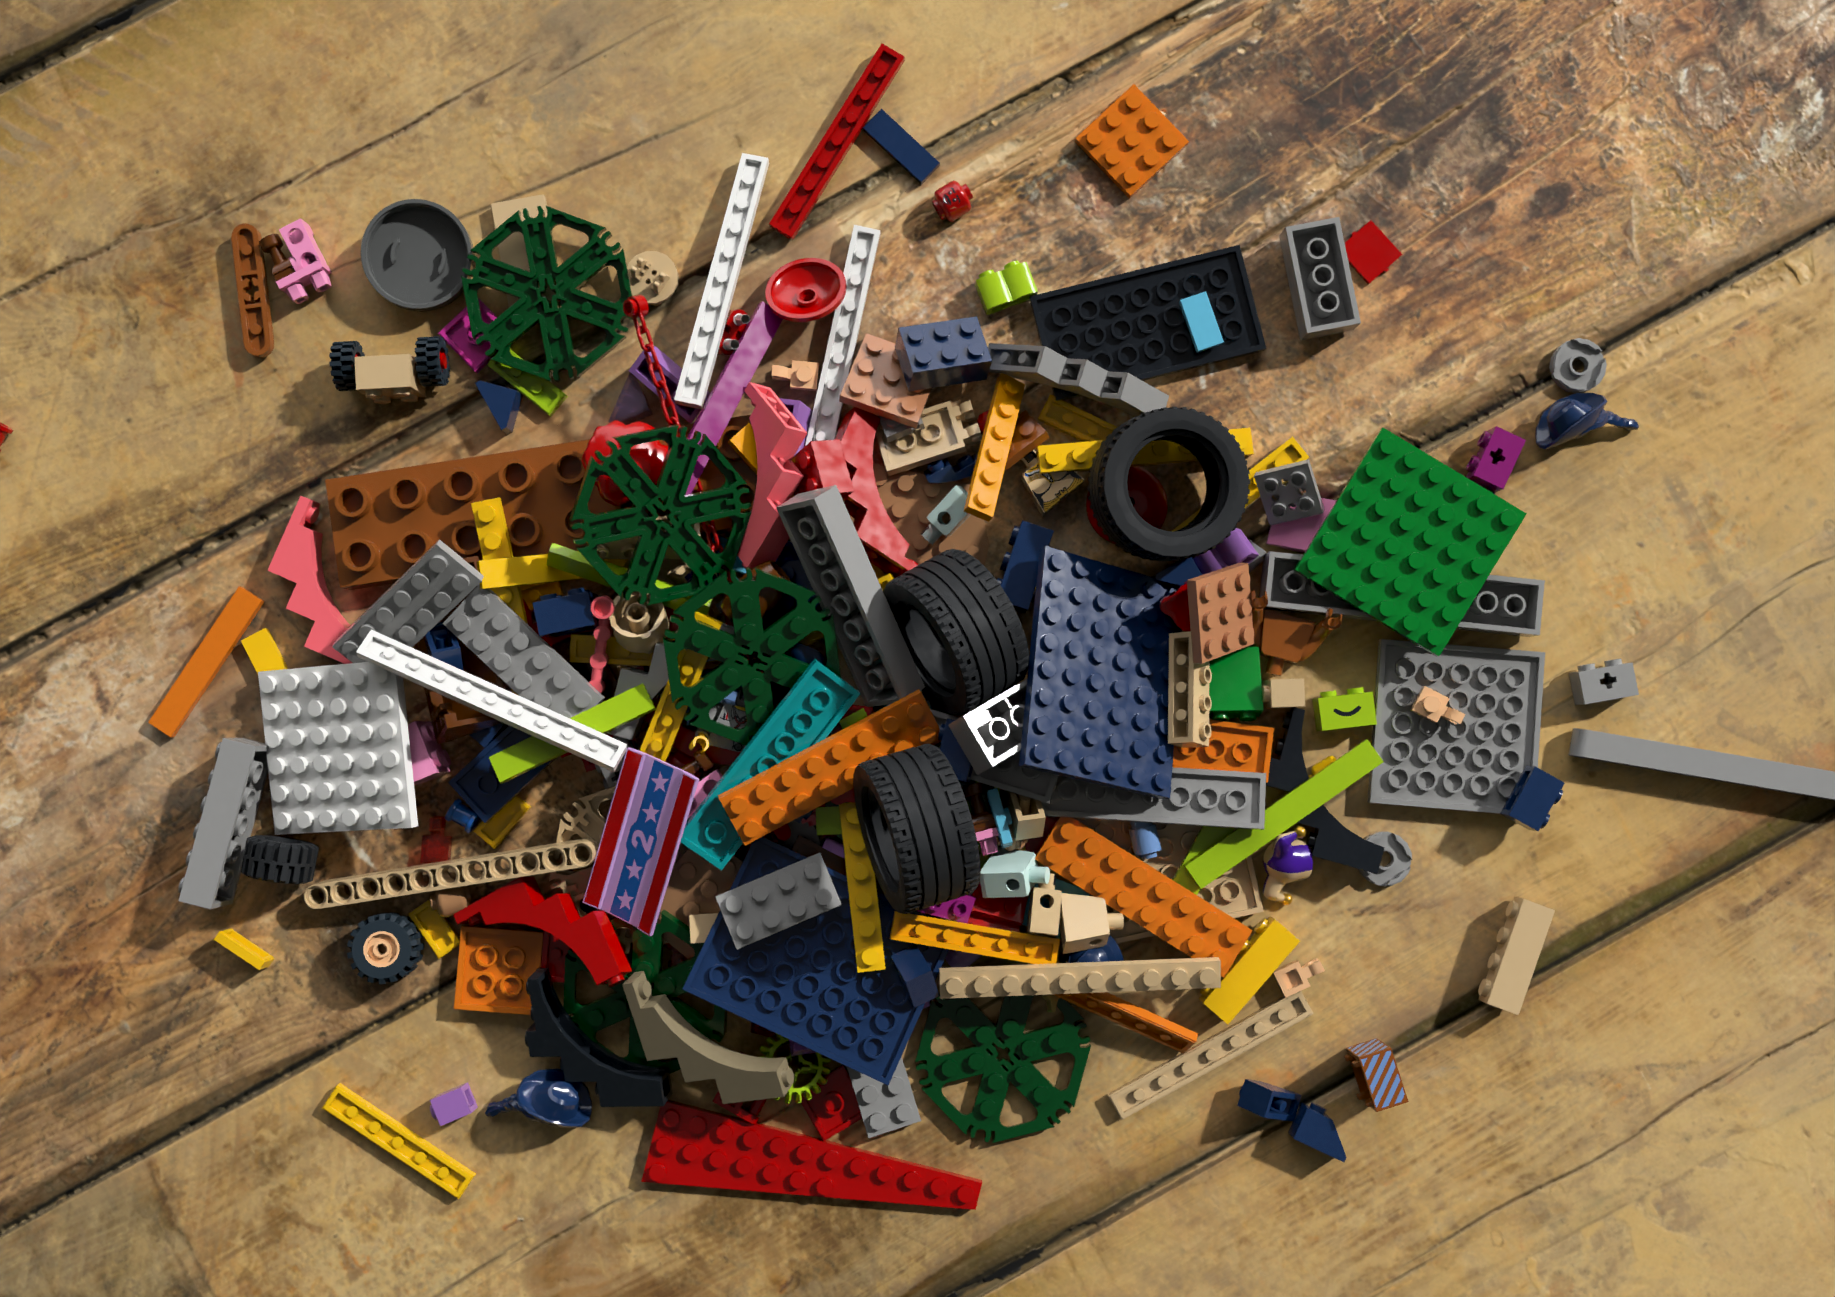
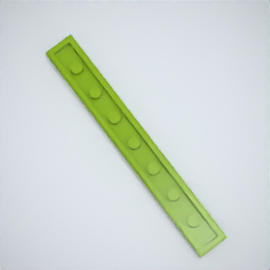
M1365 739L1266 808L1264 830L1238 828L1187 863L1185 868L1199 888H1204L1384 761L1368 739Z

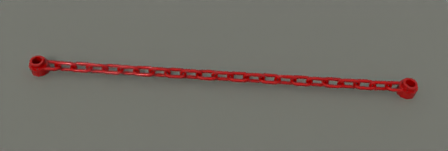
M643 295L628 297L623 303V311L626 316L633 319L636 334L644 351L665 419L669 426L679 425L677 429L679 430L681 426L678 421V414L671 400L662 367L659 364L650 332L644 320L649 310L648 302ZM637 318H640L642 326H639ZM646 333L649 344L644 345L641 334ZM648 352H651L654 362H651ZM657 369L661 377V380H659L658 382L654 374V371H656ZM661 389H664L666 395L665 399L663 398ZM669 406L673 413V416L670 418L666 409ZM700 479L697 481L698 489H693L691 494L703 492ZM710 520V525L707 526L705 522H701L710 549L714 553L718 550L721 553L723 547L720 545L714 521ZM710 533H713L716 543L712 542ZM722 565L721 568L727 571L728 582H732L730 572ZM753 651L751 655L747 654L748 664L752 665L751 659L755 657L757 662L761 661L757 657V652ZM772 694L773 706H774V710H775V709H776V704H775V700H774V697H773V694Z

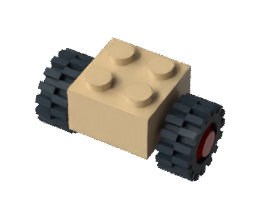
M441 336L417 338L415 343L417 347L415 348L416 357H413L411 354L365 356L364 352H362L363 348L358 341L333 342V346L330 348L332 353L329 354L331 358L329 364L332 367L330 372L331 376L334 377L332 381L336 384L335 388L338 391H359L366 398L374 400V403L387 404L391 403V399H401L402 402H416L419 397H426V387L446 386L449 382L450 374L448 371H450L448 361L450 360L449 356H447L448 348H446V342Z

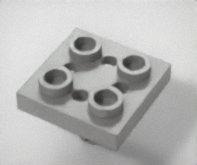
M1309 459L1255 473L1254 478L1270 525L1318 515L1324 512V506Z

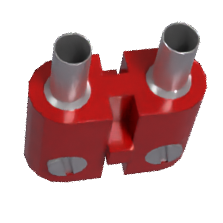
M729 310L717 355H731L733 350L739 347L738 341L750 322V317L744 310Z

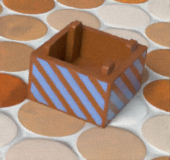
M1375 1038L1346 1048L1347 1055H1344V1058L1351 1063L1360 1093L1356 1094L1357 1099L1364 1101L1365 1105L1371 1107L1375 1112L1409 1102L1391 1047Z

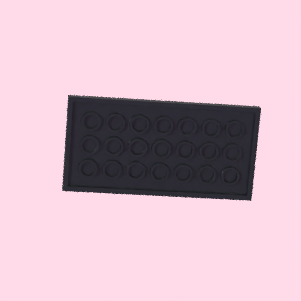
M1240 245L1033 295L1029 298L1041 346H1046L1066 358L1087 359L1107 371L1130 373L1142 381L1266 350ZM1206 291L1224 343L1197 353L1179 301ZM1052 387L1056 401L1082 396Z

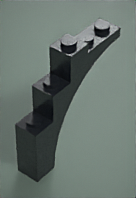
M1293 707L1290 712H1285L1281 727L1286 729L1283 739L1278 738L1274 753L1278 754L1277 759L1271 758L1269 778L1266 786L1291 792L1309 779L1302 754V726L1305 710ZM1324 804L1297 822L1315 828L1314 833H1309L1306 843L1312 856L1378 874L1385 847L1364 840L1345 828L1329 813Z
M538 968L527 979L526 991L530 995L532 1005L531 1019L534 1021L525 1034V1044L529 1048L530 1057H561L560 1068L564 1072L565 1082H596L595 1092L599 1097L601 1107H653L666 1104L673 1094L669 1068L651 1067L627 1061L608 1052L592 1041L573 1022L563 1008L553 987L549 968Z

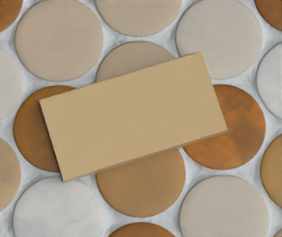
M545 195L492 203L495 229L518 210L521 212V220L524 221V208L528 209L531 218H535L538 216L537 206H541L545 212V217H547ZM514 232L498 245L501 262L530 272L524 236L520 232ZM546 281L547 288L542 297H546L548 302L551 303L552 296L556 295V291H552ZM507 294L508 306H512L519 298Z

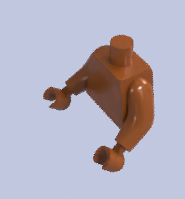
M1251 591L1254 644L1251 646L1259 647V655L1269 658L1265 671L1267 674L1281 677L1285 662L1296 664L1305 661L1320 647L1333 629L1341 626L1343 614H1340L1338 618H1332L1333 609L1331 608L1326 611L1325 619L1315 625L1316 622L1264 609L1268 605L1267 592L1264 591V595L1261 598H1256L1255 591Z

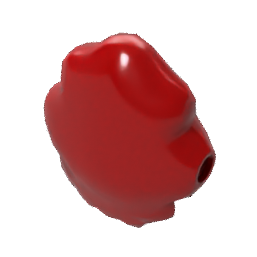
M614 420L605 426H598L582 455L581 461L585 472L591 456L598 464H601L602 461L595 456L594 452L596 450L601 452L603 456L610 454V447L605 443L607 440L613 442L619 448L617 441L612 437L655 428L640 421L625 425L618 420ZM657 440L637 444L630 449L631 458L655 485L657 484L668 446L661 444ZM601 475L596 479L594 485L598 487L600 497L604 501L614 506H621L630 502L607 475Z

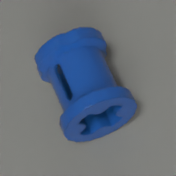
M457 799L449 808L445 820L448 822L454 821L464 827L465 832L470 833L479 822L480 817L472 809L463 805L462 800Z

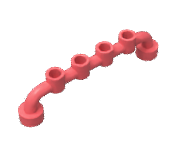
M599 596L591 603V612L599 619V626L593 632L596 644L594 654L590 657L592 673L589 683L601 694L605 690V683L602 680L603 669L609 662V656L606 653L607 640L613 634V630L609 626V617L615 611L614 601L608 596Z

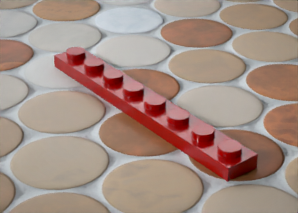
M881 43L770 221L769 226L793 241L903 65L905 56Z

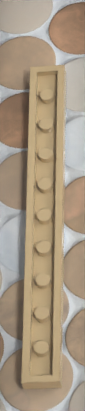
M1219 957L939 968L940 999L1221 988V960Z

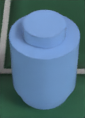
M1130 822L1131 829H1129L1134 855H1140L1141 860L1157 857V851L1162 849L1156 824Z

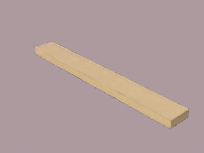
M1302 991L1286 998L1283 996L1189 1048L1185 1053L1178 1054L1108 1093V1096L1119 1117L1123 1120L1314 1013Z

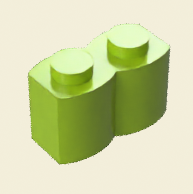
M1018 260L1006 264L1002 271L994 272V270H987L981 273L979 279L975 282V287L986 315L1029 301L1030 296L1037 295L1038 293L1027 262L1019 263Z

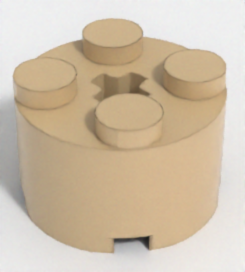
M634 591L629 600L624 599L622 593L621 597L618 595L613 600L615 611L609 617L616 641L624 649L631 652L653 653L656 643H663V637H667L664 635L665 629L669 630V621L664 604L661 602L648 606L645 603L642 605L637 602L639 597L638 591Z

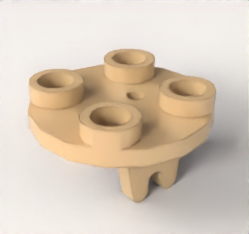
M645 251L636 255L628 263L627 269L632 296L643 295L648 305L658 306L674 294L678 285L679 274L674 262L667 255L658 251Z

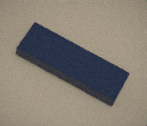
M882 108L863 127V131L921 185L940 166V162Z

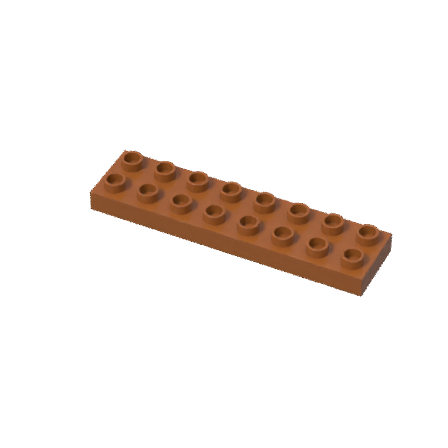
M751 415L732 417L716 445V448L747 483L737 486L736 489L739 487L749 489L748 493H743L740 496V502H750L752 506L749 509H741L740 512L752 511L757 475L729 445L728 441L748 423L751 424L749 419ZM694 423L680 425L687 427V431L685 434L686 438L690 433ZM590 439L326 479L325 483L340 588L355 590L394 584L439 539L462 558L478 556L479 561L483 560L471 503L493 498H501L513 557L548 554L552 543L578 551L575 547H582L587 542L581 545L573 542V539L580 538L583 535V530L581 528L571 529L570 524L582 522V519H575L573 521L569 519L585 475V468L581 460ZM659 440L661 444L667 445L665 441ZM709 459L699 478L703 491L720 488L725 481L723 474ZM596 485L593 487L588 502V510L593 514L634 506L631 502L621 506L607 503L600 497ZM653 505L657 510L658 516H666L667 512H669L667 509L663 511ZM645 509L646 513L648 515H651L650 512L647 509ZM730 517L713 520L717 534L731 531L733 523ZM705 521L706 526L710 525L709 521ZM700 522V537L706 536Z

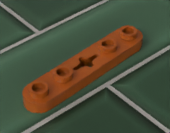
M243 223L234 228L231 236L243 343L248 353L257 358H264L270 355L274 349V335L264 252L259 244L262 236L254 226ZM252 282L255 287L259 288V291L254 293V300L252 295L247 293V290L252 288Z

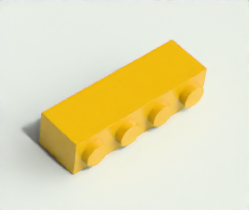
M1269 917L1267 920L1263 918L1254 928L1256 933L1250 940L1247 939L1225 977L1221 976V988H1203L1200 991L1202 995L1199 1000L1227 1025L1300 942L1299 939L1272 917Z

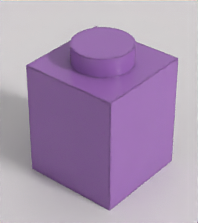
M468 1082L440 1093L430 1100L431 1114L435 1120H438L440 1126L471 1114L478 1108Z

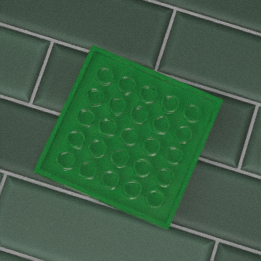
M1382 427L1294 571L1431 654L1440 656L1527 513Z

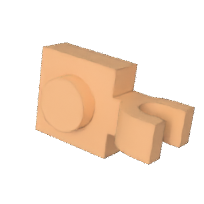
M792 360V368L772 365V380L790 381V389L817 391L819 363Z
M1422 686L1410 711L1433 723H1437L1439 718L1442 717L1450 723L1457 725L1461 724L1466 715L1446 706L1450 698L1426 686Z
M1315 958L1302 967L1299 961L1295 960L1276 969L1273 974L1286 998L1310 987L1307 978L1322 973L1325 970L1320 960Z

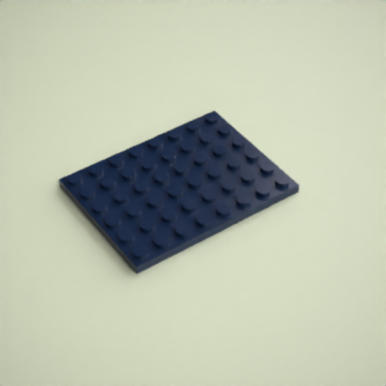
M1044 546L1040 548L1019 766L1163 800L1170 798L1174 745L1168 744L1169 634L1179 633L1182 630L1169 615L1160 610L1159 604L1163 597L1171 595L1179 588L1178 586L1155 580L1151 576L1052 547Z
M761 837L752 842L730 890L807 857ZM826 867L842 905L736 950L720 910L684 984L683 990L889 1085L925 1003L913 1008L890 957L915 943L890 939L894 911L896 910L892 908L885 895L877 891L886 969L857 973L847 876ZM914 911V912H911V913H910V914H916V915H922V916L932 917V916H930V915H928V914H926V913H922V912H918V911ZM916 944L932 970L934 980H936L939 968L942 967L949 949Z

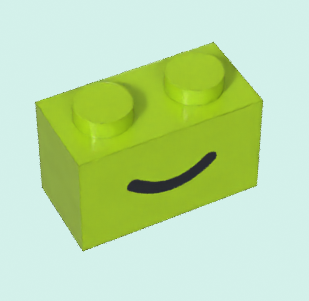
M1363 687L1347 689V695L1337 696L1336 690L1320 692V698L1312 699L1316 731L1377 724L1373 692H1364Z

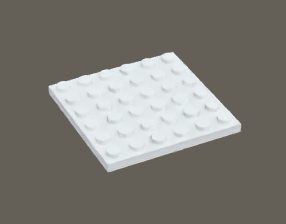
M370 662L258 672L265 745L268 746L266 754L275 835L399 829L418 826L403 677Z

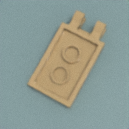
M947 401L924 409L921 419L925 429H916L913 433L891 442L887 441L882 425L879 423L876 437L888 476L966 452L965 444L975 445L981 443L982 436L978 423L963 429L961 423L976 420L971 401H966L955 407H952L951 401Z

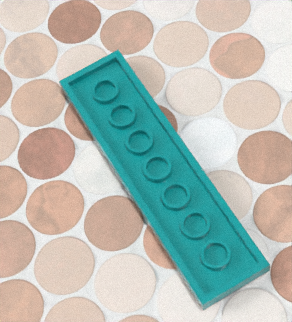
M814 659L688 819L681 843L722 871L743 842L721 804L718 795L826 739L859 697L860 692Z

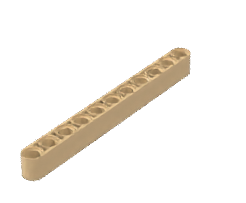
M584 838L328 879L309 886L305 890L304 900L308 907L322 909L581 868L595 861L599 843L592 838ZM581 846H584L589 850V859H586L581 855ZM555 850L559 851L562 854V863H559L555 860ZM528 855H532L535 858V867L528 864ZM502 859L509 863V871H505L502 868ZM476 863L483 869L482 876L478 875L475 871ZM449 867L456 872L455 880L448 874ZM423 872L429 875V884L425 883V881L423 880ZM397 876L402 879L403 888L397 885ZM371 880L376 883V892L371 889ZM345 885L351 890L350 896L345 893ZM319 889L324 892V900L319 896Z

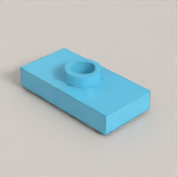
M997 788L988 790L987 800L997 827L1000 845L1003 848L1012 846L1013 841L1008 827L1009 824H1012L1008 807L1003 808Z

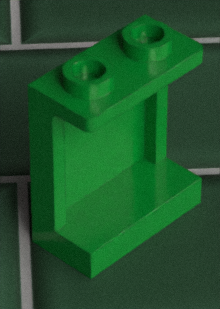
M1245 647L1209 661V668L1212 673V680L1209 683V696L1212 702L1209 719L1212 718V720L1225 722L1229 718H1239L1240 721L1250 722L1260 717L1264 708L1259 647Z

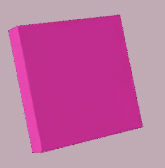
M478 298L482 320L490 324L497 316ZM467 306L438 333L476 373L483 369L490 362L491 358L495 356L494 354L488 357L485 354L491 347L490 342H484L481 346H478L476 344L477 338L473 339Z

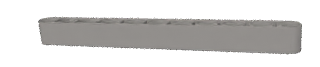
M1572 729L1569 756L1835 801L1834 771L1586 729Z

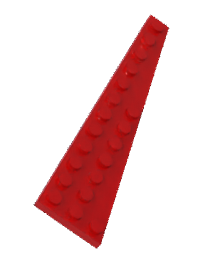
M668 1100L664 1106H660L641 1182L971 1210H976L982 1186V1180L828 1140L823 1142L820 1138L761 1123L754 1125L742 1118Z

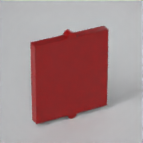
M1372 220L1365 224L1358 232H1352L1351 238L1345 242L1349 264L1368 285L1382 272L1386 273L1389 270L1388 267L1402 255Z

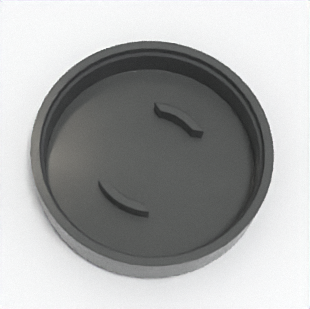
M422 199L402 200L382 209L368 224L361 243L362 266L366 277L374 289L392 304L417 312L443 308L455 301L464 292L461 276L468 279L472 277L467 276L462 270L463 268L468 270L474 269L475 262L470 261L467 256L475 255V253L470 251L473 248L472 240L459 219L445 207Z

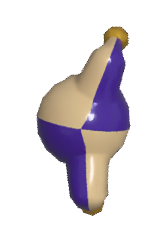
M1302 826L1296 827L1292 832L1278 835L1275 841L1265 850L1263 866L1267 877L1263 886V895L1268 900L1290 905L1293 898L1290 894H1282L1280 892L1286 883L1305 880L1311 875L1313 860L1309 846L1305 841L1295 840L1296 838L1305 837L1306 830Z

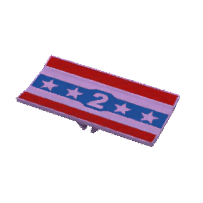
M627 748L582 903L601 909L637 927V929L648 936L653 935L699 778L645 752Z

